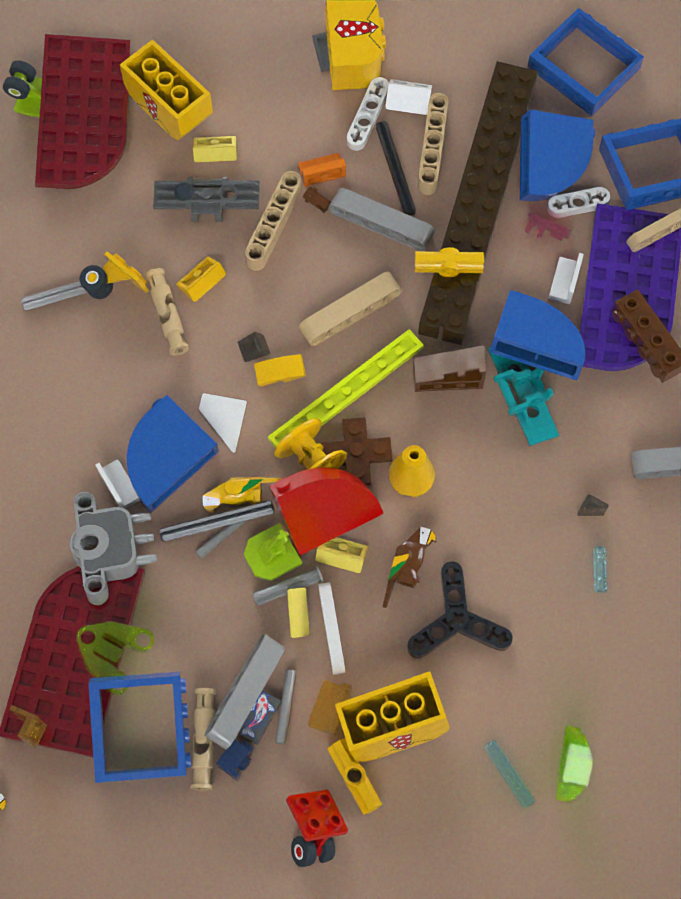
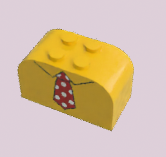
M326 0L325 24L332 90L368 88L374 78L380 77L381 61H385L386 37L382 33L384 31V19L379 17L378 5L375 0Z
M153 39L120 64L123 82L130 96L172 138L180 140L213 113L211 93Z
M430 671L335 704L349 751L355 761L358 762L379 759L431 741L445 734L450 728Z

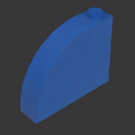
M529 110L521 117V201H542L552 198L573 185L582 176L589 164L593 150V139L595 137L593 120L536 110Z
M509 291L489 352L577 381L584 365L585 346L582 336L568 317L550 304L516 291Z
M168 395L162 399H157L152 404L151 409L136 425L127 449L129 478L142 505L152 513L219 452L218 445Z

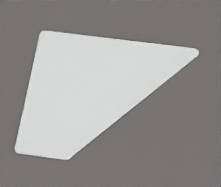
M203 393L199 410L230 450L235 453L247 401Z

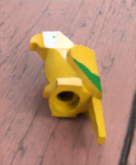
M231 477L203 495V506L206 511L214 513V509L221 503L229 505H240L246 502L251 504L260 503L263 500L261 483H273L282 478Z

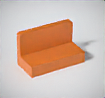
M339 153L298 163L304 187L346 177V163L344 158L341 159Z

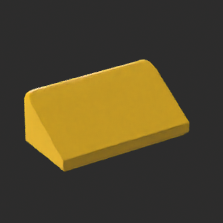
M207 256L178 281L176 286L192 301L196 302L224 278L226 272L221 263Z

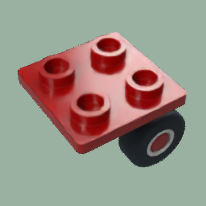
M325 789L289 795L286 798V802L302 833V836L295 837L291 844V854L294 862L299 867H306L314 864L317 856L320 863L332 860L335 856V843L332 837L345 835L348 832V828L330 791Z

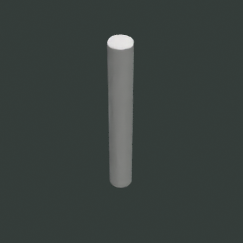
M246 521L225 526L200 547L196 554L202 559Z
M286 670L275 742L277 744H285L296 674L294 670Z

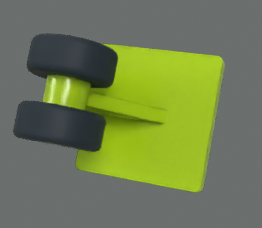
M20 60L13 61L9 69L11 76L5 79L3 90L9 96L17 99L13 108L15 113L39 118L42 78L35 77L36 70L29 63Z

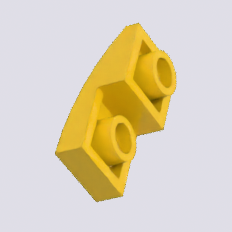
M301 354L254 363L257 383L261 387L279 381L286 383L306 377Z

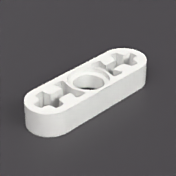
M596 187L556 195L550 198L547 212L554 218H561L595 211L597 203L608 205L610 193L606 188ZM599 195L600 198H603V201H600L596 196ZM579 198L585 204L578 207L573 204V200ZM554 204H558V206L561 207V210H558L557 207H554Z

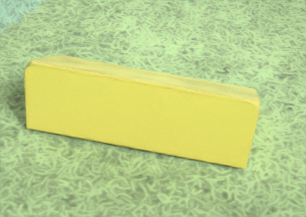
M236 136L193 138L194 162L237 160Z
M336 537L318 546L315 560L323 564L361 573L368 546Z
M290 588L287 590L291 637L308 636L310 632L306 588Z

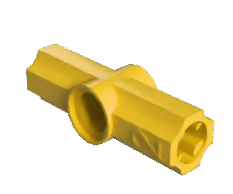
M450 247L443 248L439 252L415 251V272L439 273L444 277H454L459 273H483L484 271L483 252H459V250Z
M346 738L328 747L329 755L363 816L382 806V802L366 776L364 768L358 761H355L350 753ZM351 771H357L361 774L362 778L359 782L353 783L348 780L347 775Z

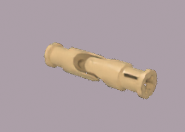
M163 268L152 269L146 273V279L150 282L152 288L150 292L157 308L164 336L168 339L170 345V355L184 354L189 350V345L185 343L183 337L184 330L177 308L174 305L170 286L166 284L164 278L165 271Z
M198 688L195 689L197 707L194 710L193 723L196 732L193 736L191 768L194 771L193 784L190 785V789L209 791L213 790L210 780L211 769L214 768V742L204 735L216 714V710H214V695L217 694V690ZM197 745L209 746L207 752L199 755Z

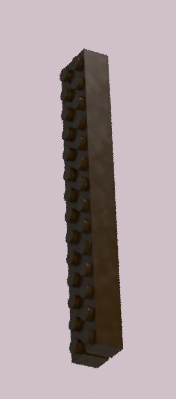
M499 61L496 62L441 249L450 247L459 250V252H483L485 264L521 137V117L528 112L538 71ZM434 273L420 318L418 334L438 339L439 329L442 326L444 327L443 341L462 345L482 273H459L454 277H444L439 273Z

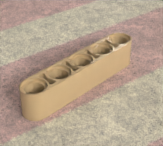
M435 93L429 99L418 178V190L424 195L434 194L438 185L448 110V98L443 93Z
M288 171L281 177L246 247V263L251 270L259 271L265 267L301 194V178L294 171ZM272 219L278 220L276 222H270V220ZM263 237L269 238L268 240H261ZM254 255L260 256L257 259L251 258Z
M384 272L306 318L300 323L298 328L309 344L316 346L397 298L401 294L402 288L390 272Z

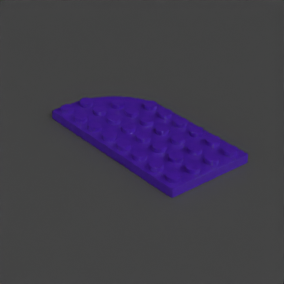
M597 203L579 331L585 346L583 367L605 371H621L646 362V359L640 357L634 342L629 341L626 337L622 325L618 324L612 316L615 301L637 289L668 332H671L681 254V228L637 252H632L626 243L633 234L669 214L639 209L626 210L625 207Z

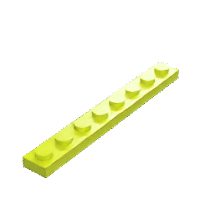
M408 329L270 434L268 440L276 448L287 434L310 419H320L322 427L424 348V344Z

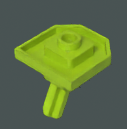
M280 523L248 539L244 558L255 577L272 581L303 565L288 538L289 533L284 531Z

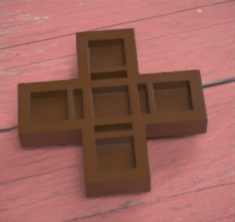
M365 417L342 419L344 441L321 442L323 452L328 455L338 450L345 451L347 458L341 466L346 465L347 472L358 477L366 486H370V464L392 462L390 437L367 439Z

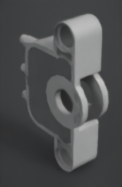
M81 492L74 498L77 530L72 534L69 546L75 563L82 569L83 586L88 601L91 604L100 605L108 599V581L132 577L140 565L157 562L156 554L138 556L136 547L138 544L154 541V534L135 535L133 524L151 520V514L139 513L130 515L122 507L98 510L94 496L89 492ZM90 545H97L93 550H85ZM95 588H101L98 592H91Z

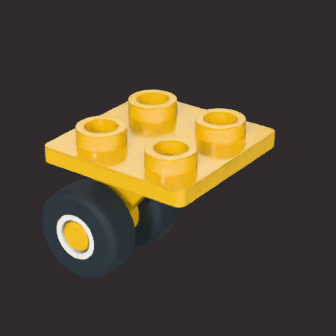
M108 251L104 255L109 261L102 268L97 265L87 266L82 270L79 278L81 286L95 299L106 298L112 292L113 283L124 280L132 281L146 294L150 291L145 285L147 281L140 272L132 266L130 268L117 253L111 255Z

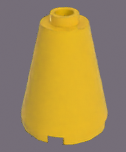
M417 445L408 446L393 460L389 468V481L392 487L401 495L411 497L423 495L432 487L435 480V469L423 448Z

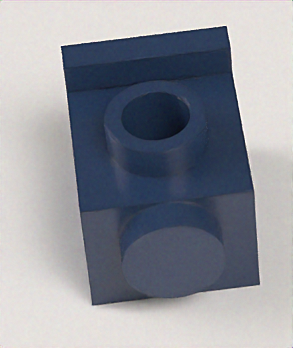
M234 739L216 764L238 782L241 778L238 772L240 770L244 772L252 761L249 757L252 755L251 752L254 748L244 740L238 742Z

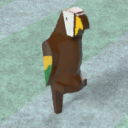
M420 527L409 539L397 547L388 578L383 608H387L395 582L414 588L416 583H419L417 572L423 563L424 549L432 542L436 543L437 539L431 529Z

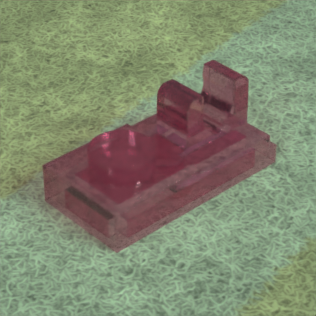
M529 213L528 215L530 219L525 232L530 234L531 229L537 225L539 230L537 238H542L545 230L551 232V237L562 241L563 237L569 238L572 232L571 229L534 213Z

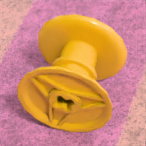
M318 418L310 419L293 429L274 450V456L280 459L296 454L299 458L298 463L300 465L304 464L307 469L321 467L338 469L347 458V453L343 450H338L326 455L323 452L322 444H317L314 440V437L321 429V420Z

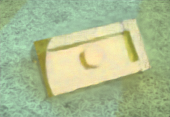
M325 680L308 721V726L335 736L340 724L335 704L349 699L352 685L342 682V685H338Z
M11 705L9 710L17 718L25 721L18 737L27 745L36 749L47 725L38 716Z

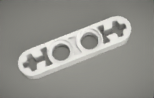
M377 77L371 81L347 133V146L351 150L359 151L365 147L385 103L389 82L383 77ZM379 86H382L383 88L380 89V91H379V93H378V96H377V95H376V88H379ZM372 101L377 103L378 106L375 109H369L366 104ZM361 119H367L370 121V124L361 126L358 122ZM358 132H360V140L353 142V139H356Z
M330 582L318 584L332 671L333 675L345 673V665Z

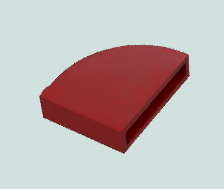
M328 467L307 469L279 479L276 483L269 486L286 531L289 533L290 541L299 555L384 514L380 503L369 488L358 477L341 469Z

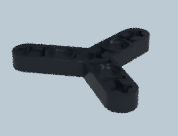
M454 561L445 563L441 569L445 614L409 639L407 644L408 653L414 658H422L457 633L495 650H507L513 640L510 630L467 610L462 567ZM449 568H453L454 572H458L455 574V584L450 585V575L445 574ZM450 591H458L461 594V599L458 602L450 601L447 596ZM454 614L457 617L461 615L463 617L461 619L462 624L459 625L458 622H455L450 626L452 631L449 632L446 624L453 620ZM476 623L483 624L486 628L485 634L476 635L472 629L473 625ZM434 627H440L444 630L445 635L441 639H435L431 635V630ZM492 628L494 629L493 635L499 637L501 634L506 635L505 640L508 642H503L500 645L497 643L498 639L491 636L490 640L486 638ZM426 634L429 641L423 645V651L420 652L418 649L414 651V642L416 641L418 644L425 640L423 635Z

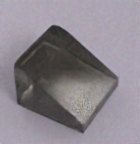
M253 332L237 342L244 362L270 354L264 335L258 332Z
M589 494L577 515L604 516L609 505Z

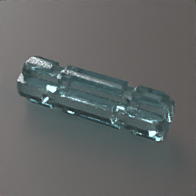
M602 546L594 547L593 558L595 559L593 561L594 580H596L594 591L596 593H606L608 590V582L606 581L608 578L607 560L605 559L607 557V549Z

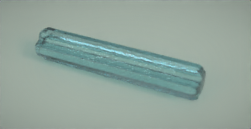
M495 740L487 743L484 747L485 751L522 807L528 808L534 804V797Z

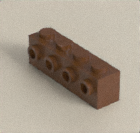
M637 289L615 301L612 309L614 320L622 325L628 340L634 342L640 357L646 359L652 374L663 383L681 373V348L640 291Z

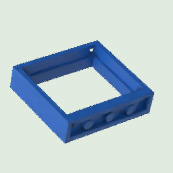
M578 8L529 55L527 67L538 71V76L590 116H593L641 68L644 56L637 52L638 50L625 43L621 37H617L609 31L605 25L593 19L590 14ZM576 28L628 66L597 97L546 58Z
M672 119L663 123L649 124L644 127L631 128L626 131L609 133L602 136L599 151L626 210L681 198V178L633 189L615 149L677 136L681 144V119Z
M180 672L90 678L89 698L95 783L186 776V768L191 767L190 752L185 753V743L190 742L189 728H184L183 718H188L187 703H182V693H186L185 678L180 677ZM173 684L178 766L106 771L101 689Z

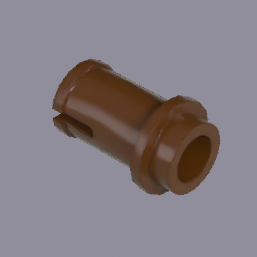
M309 187L303 195L306 203L310 202L322 213L329 209L331 201L318 193L317 188Z

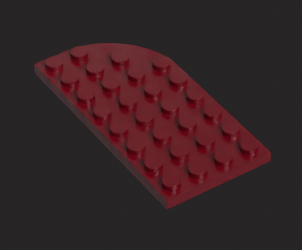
M45 34L35 187L54 189L85 187L109 174L122 158L126 146L128 91L123 82L120 64L130 57V40Z
M79 566L65 572L48 586L35 606L0 726V738L93 758L89 680L90 678L114 677L118 675L145 575L144 569L138 568L132 577L108 581V599L100 605H94L88 601L83 586L82 569ZM95 588L91 592H98L101 588ZM114 688L101 689L103 727Z

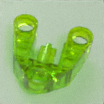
M116 622L84 626L77 633V644L85 667L95 678L127 676L124 672L115 668L114 665L94 655L97 652L115 663L121 657L124 650L104 640V637L124 648L127 647L139 653L149 651L154 644V635L150 630ZM86 631H90L95 635V640L91 644H84L80 639L81 635ZM140 634H146L150 638V644L146 647H140L136 643V638ZM124 687L121 690H115L114 688L106 690L112 695L119 696L124 694L129 687Z
M566 726L558 774L557 801L570 803L589 783L593 759L585 734L581 732L580 727Z

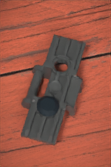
M188 177L187 181H154L153 209H190L192 222H198L199 214H213L216 222H222L223 209H259L260 181H228V177H223L222 179H193V177ZM228 192L235 193L232 198L227 199Z

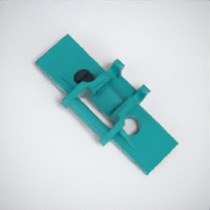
M489 352L498 373L493 378L494 382L498 383L509 408L507 411L509 416L514 415L517 417L529 446L559 437L560 435L545 404L546 401L554 396L553 389L545 390L541 381V376L545 371L539 368L531 371L527 364ZM508 383L513 385L520 405H517ZM532 407L536 409L538 416L534 418L529 417L527 408Z

